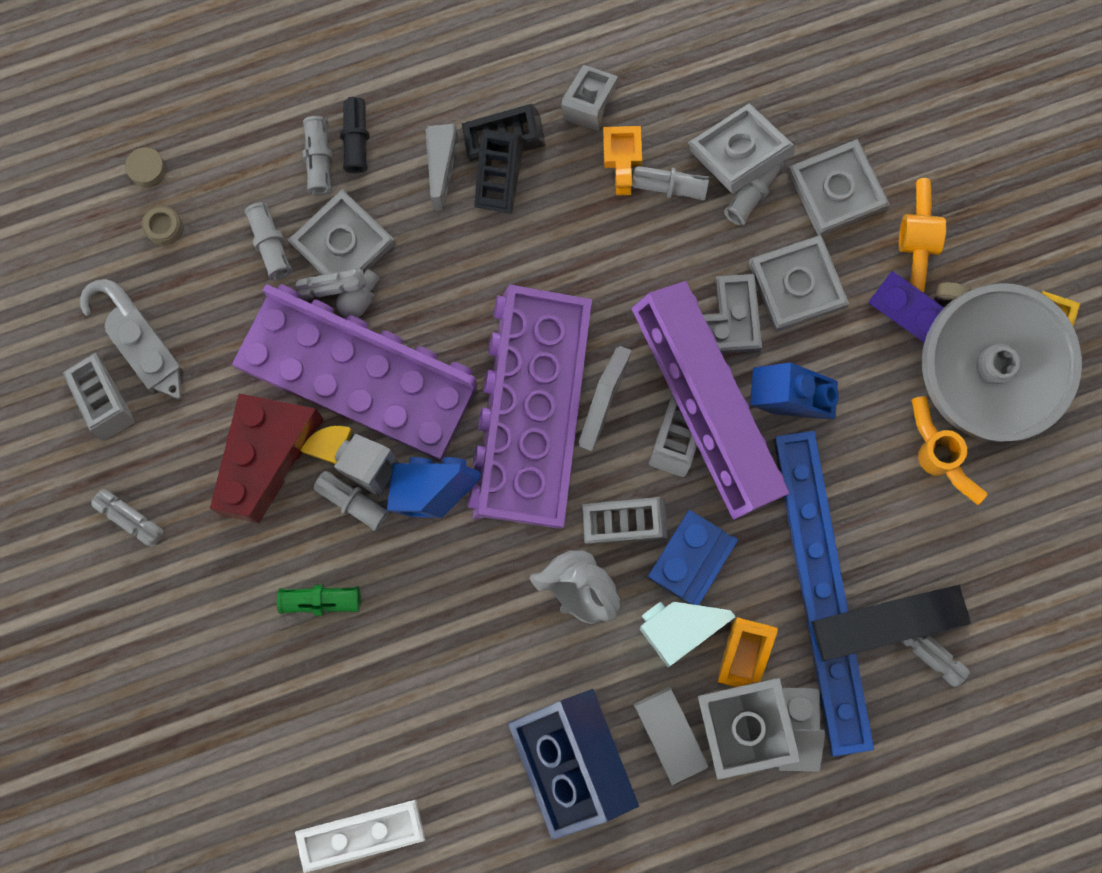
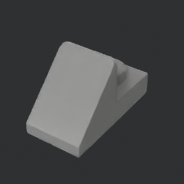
M583 65L562 99L561 106L564 120L599 131L605 106L616 88L618 76Z
M782 688L800 762L779 766L778 771L820 772L825 740V730H820V688Z

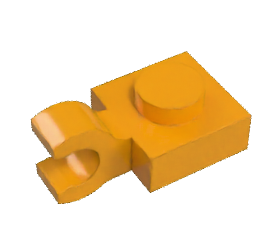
M641 126L603 127L604 168H615L616 195H631V167L642 166Z

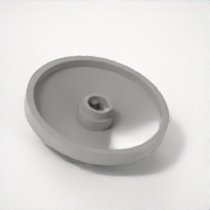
M998 283L978 287L958 296L938 314L927 333L923 346L922 372L930 399L939 413L951 425L974 438L992 442H1009L1023 440L1040 434L1064 415L1074 400L1079 387L1082 372V355L1074 327L1065 313L1052 300L1040 292L1025 286Z

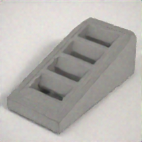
M455 124L427 126V129H425L430 196L435 211H443L458 146V134Z
M97 353L92 354L62 372L89 431L101 441L108 440L135 423L126 402ZM95 372L97 373V376L80 385L79 382ZM103 386L102 389L98 390L97 392L93 393L92 395H90V396H88V397L86 396L87 394L91 393L92 391L96 390L97 388ZM107 400L110 401V402L106 403L105 405L101 406L100 408L94 410L95 407L99 406L100 404L104 403L105 401H107Z
M672 394L649 465L671 474L685 477L691 466L697 444L690 429L671 423L673 420L687 425L681 411L675 410L677 402ZM667 435L688 442V445L667 439L666 437Z
M660 497L582 504L585 544L668 538L665 500ZM646 509H652L653 530H647ZM629 510H636L637 531H631ZM613 511H619L621 530L619 533L614 532ZM597 512H604L605 534H598Z

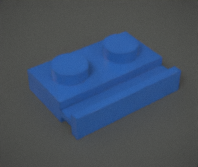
M688 510L647 579L689 604L699 605L738 539L728 535L716 525Z

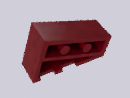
M239 393L210 509L221 516L260 523L283 486L284 478L296 459L299 460L302 452L300 450L322 423L324 418L317 409Z

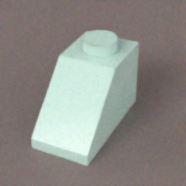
M659 602L642 615L646 622L639 629L666 666L670 667L734 619L735 615L731 610L672 602L667 607H664Z

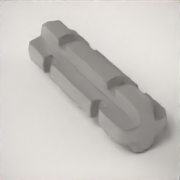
M357 268L300 279L296 282L295 287L300 294L299 298L302 300L340 294L345 291H357L364 289L366 286L365 273Z
M105 489L100 490L91 502L93 508L107 515V518L130 534L137 535V539L150 547L155 546L163 535L164 531L162 528L151 521L147 522L148 519L125 502L118 501L115 495Z
M930 635L901 641L907 647L912 646V651L934 671L942 672V678L951 686L961 685L968 677L969 669L959 660L954 662L952 660L953 655Z

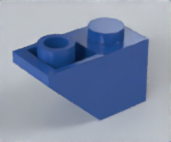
M794 363L753 368L750 406L776 415L828 420L836 419V404L839 399L838 381Z
M420 457L409 458V463H393L387 510L407 517L443 518L480 480L481 472L466 466V460L453 457L443 458L442 464L433 463L431 459Z

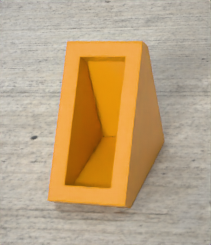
M738 617L734 619L730 625L718 683L737 687L761 682L778 628Z

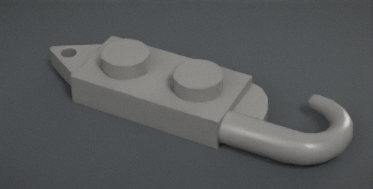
M107 279L95 280L88 284L80 296V308L84 315L89 316L91 314L89 301L94 294L98 292L107 293L117 307L106 318L105 332L150 392L158 391L175 399L182 400L180 373L184 371L122 287L114 281ZM176 388V391L171 393L172 389Z

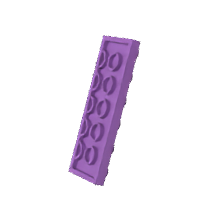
M266 284L263 289L266 299L232 363L234 368L442 462L478 387L476 378L472 376L473 371L457 362H452L450 366L437 360V354L424 347L417 346L416 350L402 345L403 340L391 332L383 330L381 335L367 329L369 325L355 316L348 315L346 319L333 314L334 309L321 301L313 300L312 304L299 299L300 294L290 287L279 284L278 288Z
M510 284L503 293V296L497 295L493 317L499 319L498 332H492L488 355L494 356L493 369L486 371L483 393H489L487 408H481L478 422V431H484L482 446H476L473 458V469L479 470L481 477L477 485H474L469 490L467 504L468 508H473V519L485 517L557 529L564 527L592 299Z

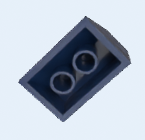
M593 689L566 698L508 723L552 840L608 822L639 807Z

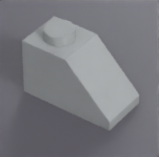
M355 434L351 441L345 440L339 447L335 455L337 463L334 468L344 477L380 497L391 480L393 463L399 462L389 448Z

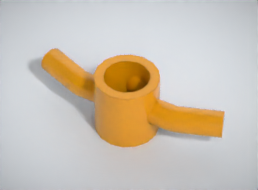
M921 178L916 181V215L904 214L899 231V251L913 253L910 283L922 292L925 290L928 256L941 254L946 236V219L944 217L931 216V181L928 178Z
M927 396L911 399L917 428L925 440V443L921 445L918 452V460L921 467L933 476L947 475L956 489L976 505H980L988 493L969 479L960 467L967 456L965 440L953 431H937L932 422ZM935 444H941L950 451V463L941 462L935 457L933 452L936 447Z

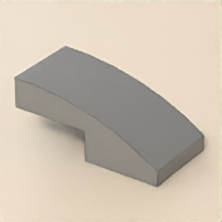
M670 687L633 704L671 785L709 768Z

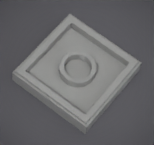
M750 103L688 142L690 152L732 194L795 154L794 144Z
M858 139L791 165L787 170L818 236L825 235L884 211L890 205Z
M343 189L288 239L289 244L321 275L357 268L365 273L367 269H370L396 244L394 238Z
M822 235L749 260L748 264L752 274H755V282L775 332L845 309L849 305Z

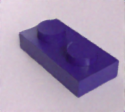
M893 270L868 302L924 343L933 321L945 308Z

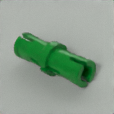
M315 584L313 588H279L277 592V610L279 614L305 612L314 613V616H324L325 612H360L361 593L359 586L325 588L323 584Z

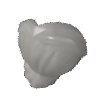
M569 550L555 557L543 571L530 575L531 583L538 591H554V595L562 604L560 607L561 613L574 615L580 621L588 624L600 621L609 622L616 619L617 613L620 610V598L616 585L607 572L597 566L592 554L584 550Z

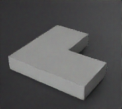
M755 274L716 277L718 314H705L703 317L709 329L713 332L721 353L761 351L762 341Z
M622 346L616 347L598 382L579 440V447L593 451L602 432L612 400L622 382L632 350Z

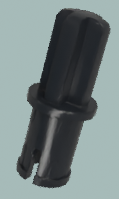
M348 97L343 102L344 130L340 132V139L344 141L343 170L354 174L363 173L368 170L366 163V141L370 138V133L366 130V106L364 99Z

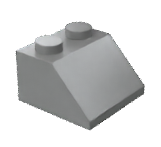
M780 678L698 695L717 780L800 762Z

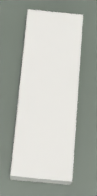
M416 800L295 831L304 873L426 840Z

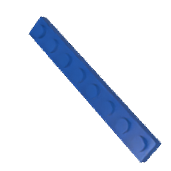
M815 431L775 436L773 440L778 468L784 477V482L790 493L784 496L817 683L818 688H820V700L830 755L839 756L872 751L874 746L857 655L854 653L822 662L811 624L815 620L848 612Z

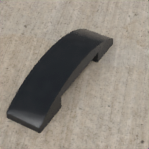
M960 585L822 618L812 621L811 624L823 662L971 624Z

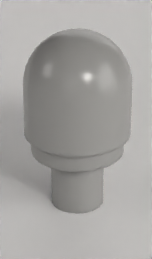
M367 269L365 272L366 286L364 289L351 292L345 291L337 297L336 308L344 318H347L348 315L357 318L361 317L372 303V298L375 295L371 290L380 277L371 270Z

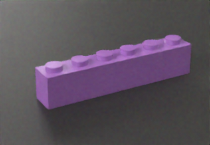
M684 281L648 293L631 309L732 519L735 520L790 494L784 482V477L778 470L767 448L766 440L760 433L750 413L749 405L743 398L732 376V371L725 362L715 341V336L709 329L698 306V301L692 294L687 282Z

